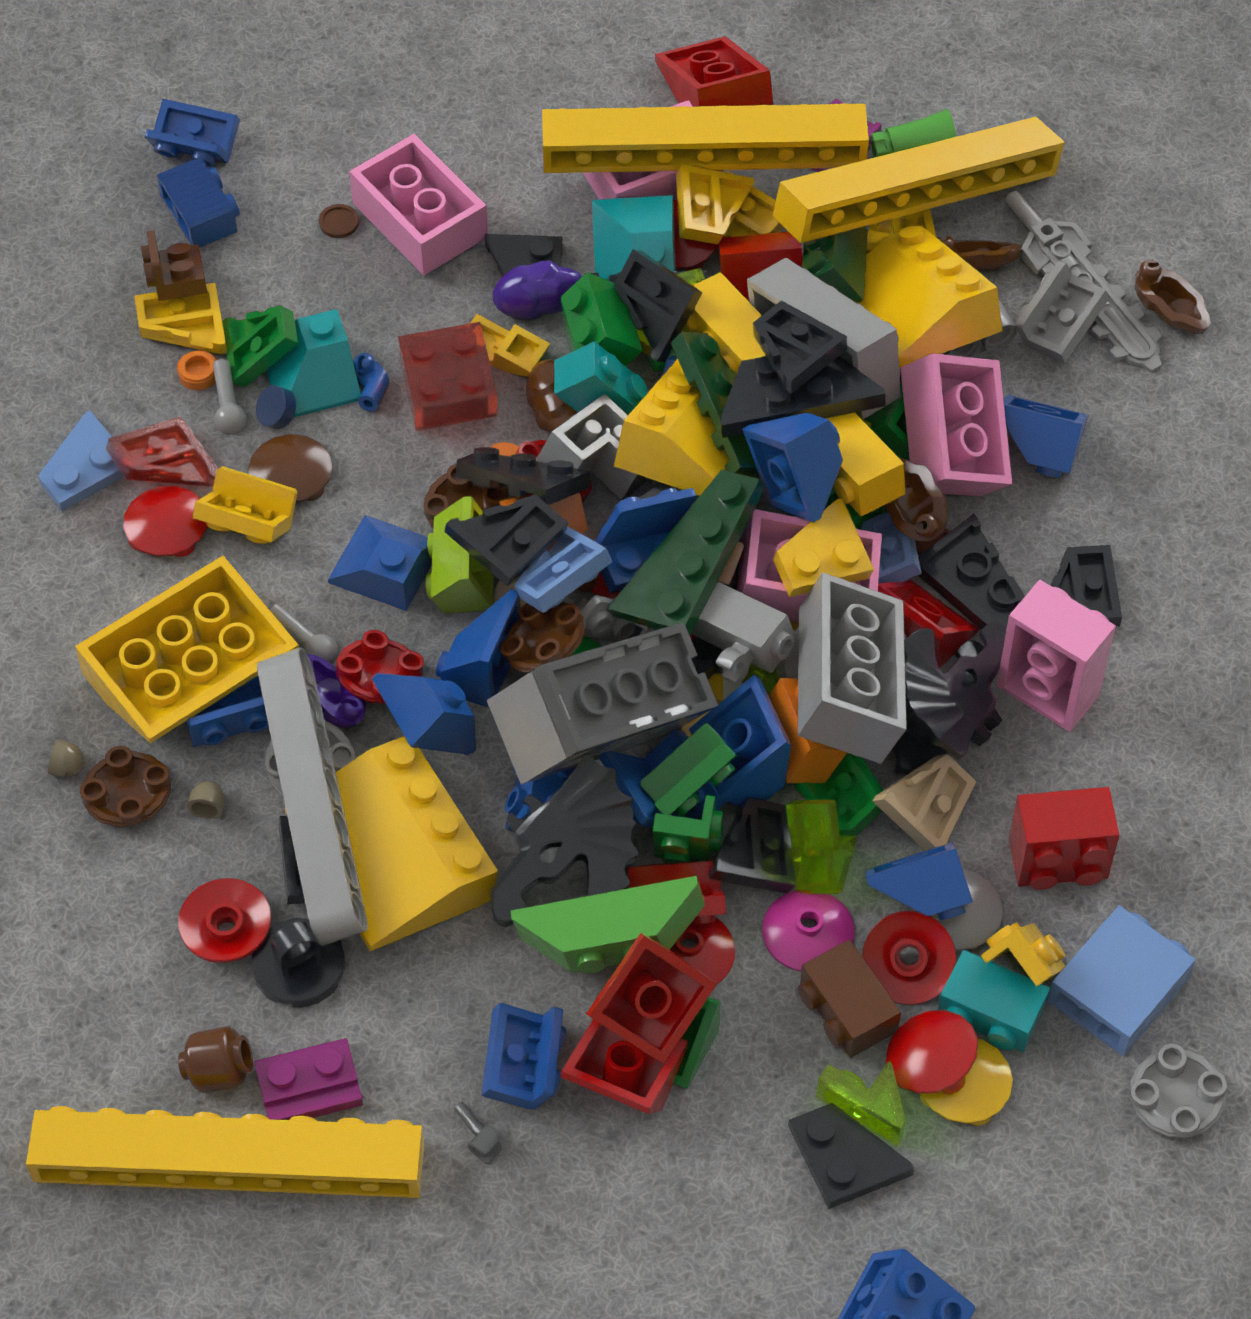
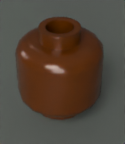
M224 1026L191 1034L186 1041L185 1050L179 1053L178 1066L184 1080H190L196 1090L202 1093H210L241 1085L245 1080L246 1074L252 1071L253 1054L246 1036L239 1035L230 1026Z

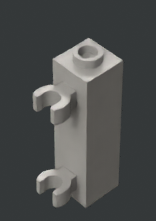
M717 582L691 633L724 650L719 655L716 664L726 669L722 674V678L735 685H738L745 678L750 664L772 673L781 660L786 659L791 654L797 641L787 614L720 582ZM634 623L635 625L643 628L639 635L657 630L654 628Z

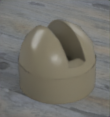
M57 739L50 756L48 774L59 777H72L83 766V754L79 747L73 743Z
M212 781L198 783L193 787L189 795L188 811L196 817L220 818L225 805V795L222 788Z

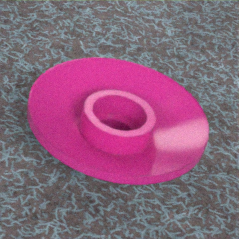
M800 889L782 895L771 904L763 919L762 935L769 953L779 963L792 970L801 972L804 963L849 939L853 943L855 928L850 912L840 900L823 891ZM813 919L817 922V925L807 928L801 924V921Z

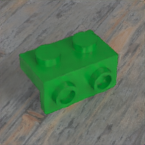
M704 724L642 779L640 784L656 802L654 805L662 814L673 815L676 812L679 817H683L701 801L696 794L709 781L714 787L718 786L736 769L730 762L737 757V754L709 724Z
M846 753L826 783H793L795 789L808 800L815 811V819L818 825L831 835L848 837L859 835L882 812L873 802L874 797L883 791L882 787L864 759L850 753Z
M706 795L702 820L655 814L653 826L655 857L663 858V863L710 860L711 851H719L723 836V811L716 810L715 796Z

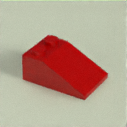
M726 36L655 54V62L678 104L689 100L693 107L774 105L770 70Z

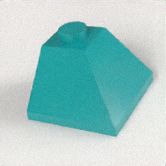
M673 195L592 200L595 273H599V277L609 280L610 275L621 272L633 249L643 251L672 272H677Z
M334 309L297 318L295 326L298 344L266 370L270 386L277 385L290 390L294 394L296 399L294 417L357 402L361 392L348 339L338 310Z

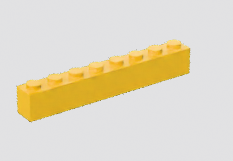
M866 104L542 109L543 173L678 171L681 164L710 170L836 168L867 160L869 137Z
M1032 117L781 181L779 184L773 217L800 243L1054 176L1057 172L1065 142L1037 117Z
M721 272L692 285L703 293L683 328L684 332L708 333L718 343L720 354L728 367L736 374L741 361L766 356L753 334V322L762 315ZM855 412L825 418L833 423L840 436L838 446L843 461L833 485L839 499L842 498L845 504L849 503L860 516H863L905 495L904 463Z
M55 1106L49 1110H34L26 1166L33 1182L420 1198L424 1138L421 1125H413L405 1120H390L386 1124H371L357 1118H342L337 1122H322L308 1116H294L289 1120H272L260 1114H246L241 1118H222L218 1114L211 1112H198L193 1116H173V1114L163 1110H150L145 1114H125L123 1111L114 1108H103L97 1112H77L70 1107Z

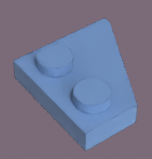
M567 526V530L557 539L549 552L546 549L532 563L530 568L523 572L514 586L521 600L544 613L548 609L562 603L567 595L583 583L596 578L599 572L613 561L607 548Z

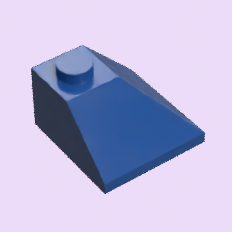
M1007 395L1003 399L1006 427L1029 464L1037 465L1036 471L1047 476L1061 477L1062 472L1070 474L1089 415Z
M803 413L752 424L743 428L770 506L811 522L821 519L843 461L838 446L840 436L833 423L828 419L810 413Z
M364 515L331 573L328 583L407 611L432 565V559L429 556L427 547L428 537Z
M509 590L455 637L450 651H443L439 658L436 676L441 677V680L455 682L464 691L465 701L489 707L487 700L500 691L510 668V664L500 652V645L520 618V597L516 590Z
M377 673L372 678L411 747L469 755L476 750L475 718L465 701L464 691L455 682Z
M753 675L720 702L716 708L712 709L689 728L692 735L702 725L709 724L737 754V757L730 762L736 769L715 789L719 797L739 807L749 797L766 801L785 786L791 743L760 677Z
M953 842L865 869L869 886L927 916L937 914L939 920H946L966 913L964 905L973 902Z

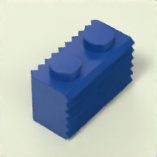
M202 157L156 174L160 196L191 245L199 244L200 248L237 232L235 217L240 215L238 205L231 193L226 195L223 193L222 181L217 170L214 167H206Z

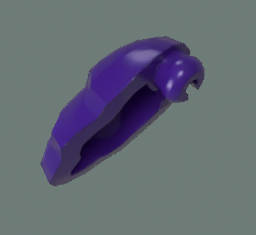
M551 260L540 261L531 265H521L511 269L497 282L492 292L493 303L499 311L515 319L533 320L541 315L558 313L562 311L561 296L582 276L579 272L570 268L560 267Z
M307 654L313 667L324 720L340 728L348 729L356 726L365 715V700L353 696L341 685L336 675V667L317 655Z

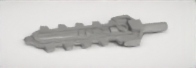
M1018 191L1011 192L1006 197L1005 202L1030 231L1021 249L1020 258L1036 275L1041 272L1045 276L1053 270L1058 261H1062L1068 264L1073 276L1105 289L1109 300L1094 320L1095 326L1092 328L1091 334L1098 340L1106 338L1113 348L1109 351V355L1115 361L1125 360L1129 364L1142 367L1150 373L1159 370L1162 366L1159 358L1160 348L1158 344L1162 339L1161 333L1156 326L1146 328L1142 324L1141 320L1144 317V313L1138 305L1127 306L1123 299L1126 297V292L1120 284L1109 285L1105 280L1109 272L1102 263L1092 264L1087 259L1091 254L1092 244L1077 223L1053 221L1051 218L1042 221Z

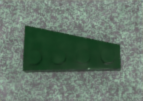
M681 332L671 344L689 385L699 389L701 397L697 401L701 414L711 418L715 425L716 431L711 437L716 448L722 451L725 450L730 461L724 466L726 471L752 478H760L745 435L741 434L726 438L721 436L720 420L736 373L728 367L720 354L718 343L708 333Z
M721 470L609 605L608 610L613 617L657 630L684 622L690 636L765 489L761 481L756 478Z

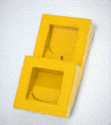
M476 314L457 341L455 351L505 372L528 377L531 369L541 361L549 349L550 343L516 324L508 331L483 316Z

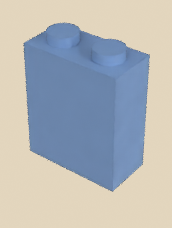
M1118 905L1052 981L1047 1001L1124 1057L1190 979L1196 959L1190 955L1181 943L1171 939L1168 940L1155 931L1144 917L1137 913H1130Z

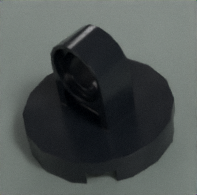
M293 918L278 922L271 927L266 940L253 953L251 961L256 985L267 999L273 1002L278 1001L282 1004H292V1007L296 1008L318 1004L333 994L338 987L339 980L343 976L346 964L341 941L339 940L324 946L320 945L312 932L309 919Z

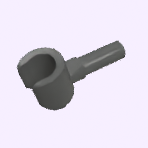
M460 1102L454 1107V1110L476 1136L468 1144V1148L481 1161L489 1164L502 1150L497 1131L489 1125L484 1127L463 1102Z

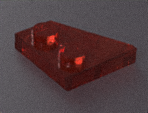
M181 416L108 439L106 451L126 480L214 486L218 467Z

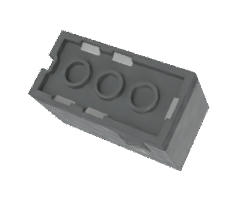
M684 622L543 664L489 698L487 703L520 784L522 785L574 768L578 765L583 755L587 753L592 755L594 760H598V756L603 752L613 751L620 753L656 741L670 734L674 729L677 730L716 708L718 703L705 672L697 674L692 659L698 655Z

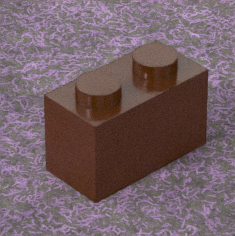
M850 939L802 965L800 985L798 986L802 1001L809 1010H818L825 1020L823 1027L828 1039L836 1048L842 1046L850 1058L892 1036L899 1028L901 1011Z

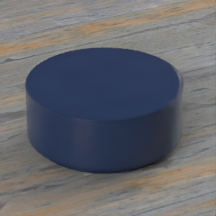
M277 385L264 389L256 404L258 421L262 425L273 429L286 427L293 419L296 411L294 394L290 390Z

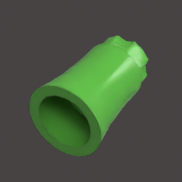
M946 108L925 118L888 127L882 132L872 133L870 140L873 157L875 158L957 137L952 116Z

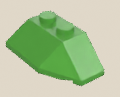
M697 876L511 910V919L522 941L571 973L582 972L591 974L600 972L607 966L620 964L640 933L661 943L670 950L703 909L705 903Z

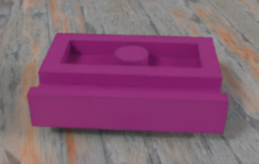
M347 1038L254 1061L266 1114L269 1119L289 1120L294 1116L315 1118L363 1105Z

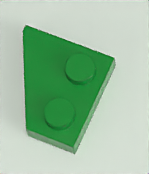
M281 305L267 308L264 312H249L246 314V319L243 320L228 317L222 321L232 381L240 387L249 385L298 344L293 311Z

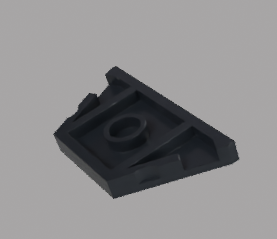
M766 356L744 360L740 363L720 420L721 436L726 438L744 434L743 428L749 425L803 413L829 418L885 407L886 393L882 387L840 356L793 393L786 390Z

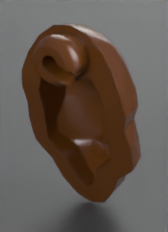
M947 236L945 240L938 237L941 242L977 271H996L1002 265L1009 264L1018 259L1021 252L1020 245L1010 242L992 240L954 241L950 236Z
M1146 260L1141 263L1139 270L1135 274V291L1144 307L1155 312L1170 327H1177L1192 334H1203L1211 324L1209 313L1205 308V298L1177 272L1161 268L1159 263L1154 260Z
M547 359L538 362L528 375L526 397L528 404L534 411L539 428L552 432L578 412L554 394V360Z
M898 457L904 463L905 495L885 504L884 507L891 515L893 524L900 532L914 540L928 542L939 537L945 530L948 521L946 497L944 492L937 487L931 472L925 465H915L906 459Z

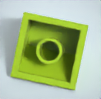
M472 496L461 498L434 517L433 533L428 535L427 547L429 556L432 559V573H428L426 576V592L428 598L437 605L442 613L486 611L494 604L495 575L444 532L446 523L451 519L459 518L460 521H464L483 514V511Z

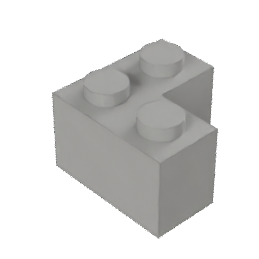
M605 394L553 430L536 461L543 463L556 460L572 462L574 468L592 472L621 500L649 479L614 467L623 422L628 415Z

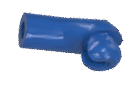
M361 353L353 360L357 380L364 388L358 403L362 409L373 412L378 408L388 389L389 377L380 363L374 360L373 355Z

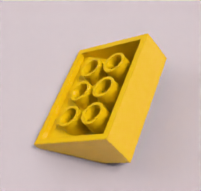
M922 225L905 227L898 234L884 238L866 255L864 300L858 304H861L866 310L897 329L900 369L931 353L942 354L1003 331L997 287Z
M678 359L625 418L614 467L681 490L693 488L696 495L700 496L721 470L726 471L724 466L730 460L725 450L722 451L716 448L711 437L716 431L715 425L711 418L701 414L697 404L701 393L699 389L689 385Z
M224 555L75 646L83 676L103 701L150 744L258 676V662L299 648V644Z
M405 736L369 749L336 772L368 922L367 931L359 934L369 951L468 912L490 901L491 890L496 884L498 875L497 868L421 750L411 747Z

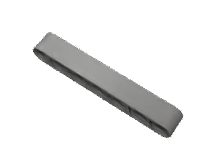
M299 647L258 662L257 671L307 914L317 942L324 946L367 931L368 922L313 667L307 653L303 648Z

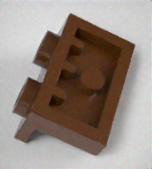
M155 230L147 231L148 245L141 246L147 287L156 286L158 301L206 294L207 288L199 244L177 243L165 250H158Z

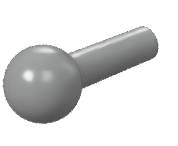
M216 360L213 362V369L220 407L214 415V424L224 434H235L242 431L247 425V414L241 406L236 404L229 360Z
M275 604L270 609L272 614L293 639L304 648L307 654L317 655L327 660L330 664L337 659L339 648L332 637L326 634H313L279 604Z

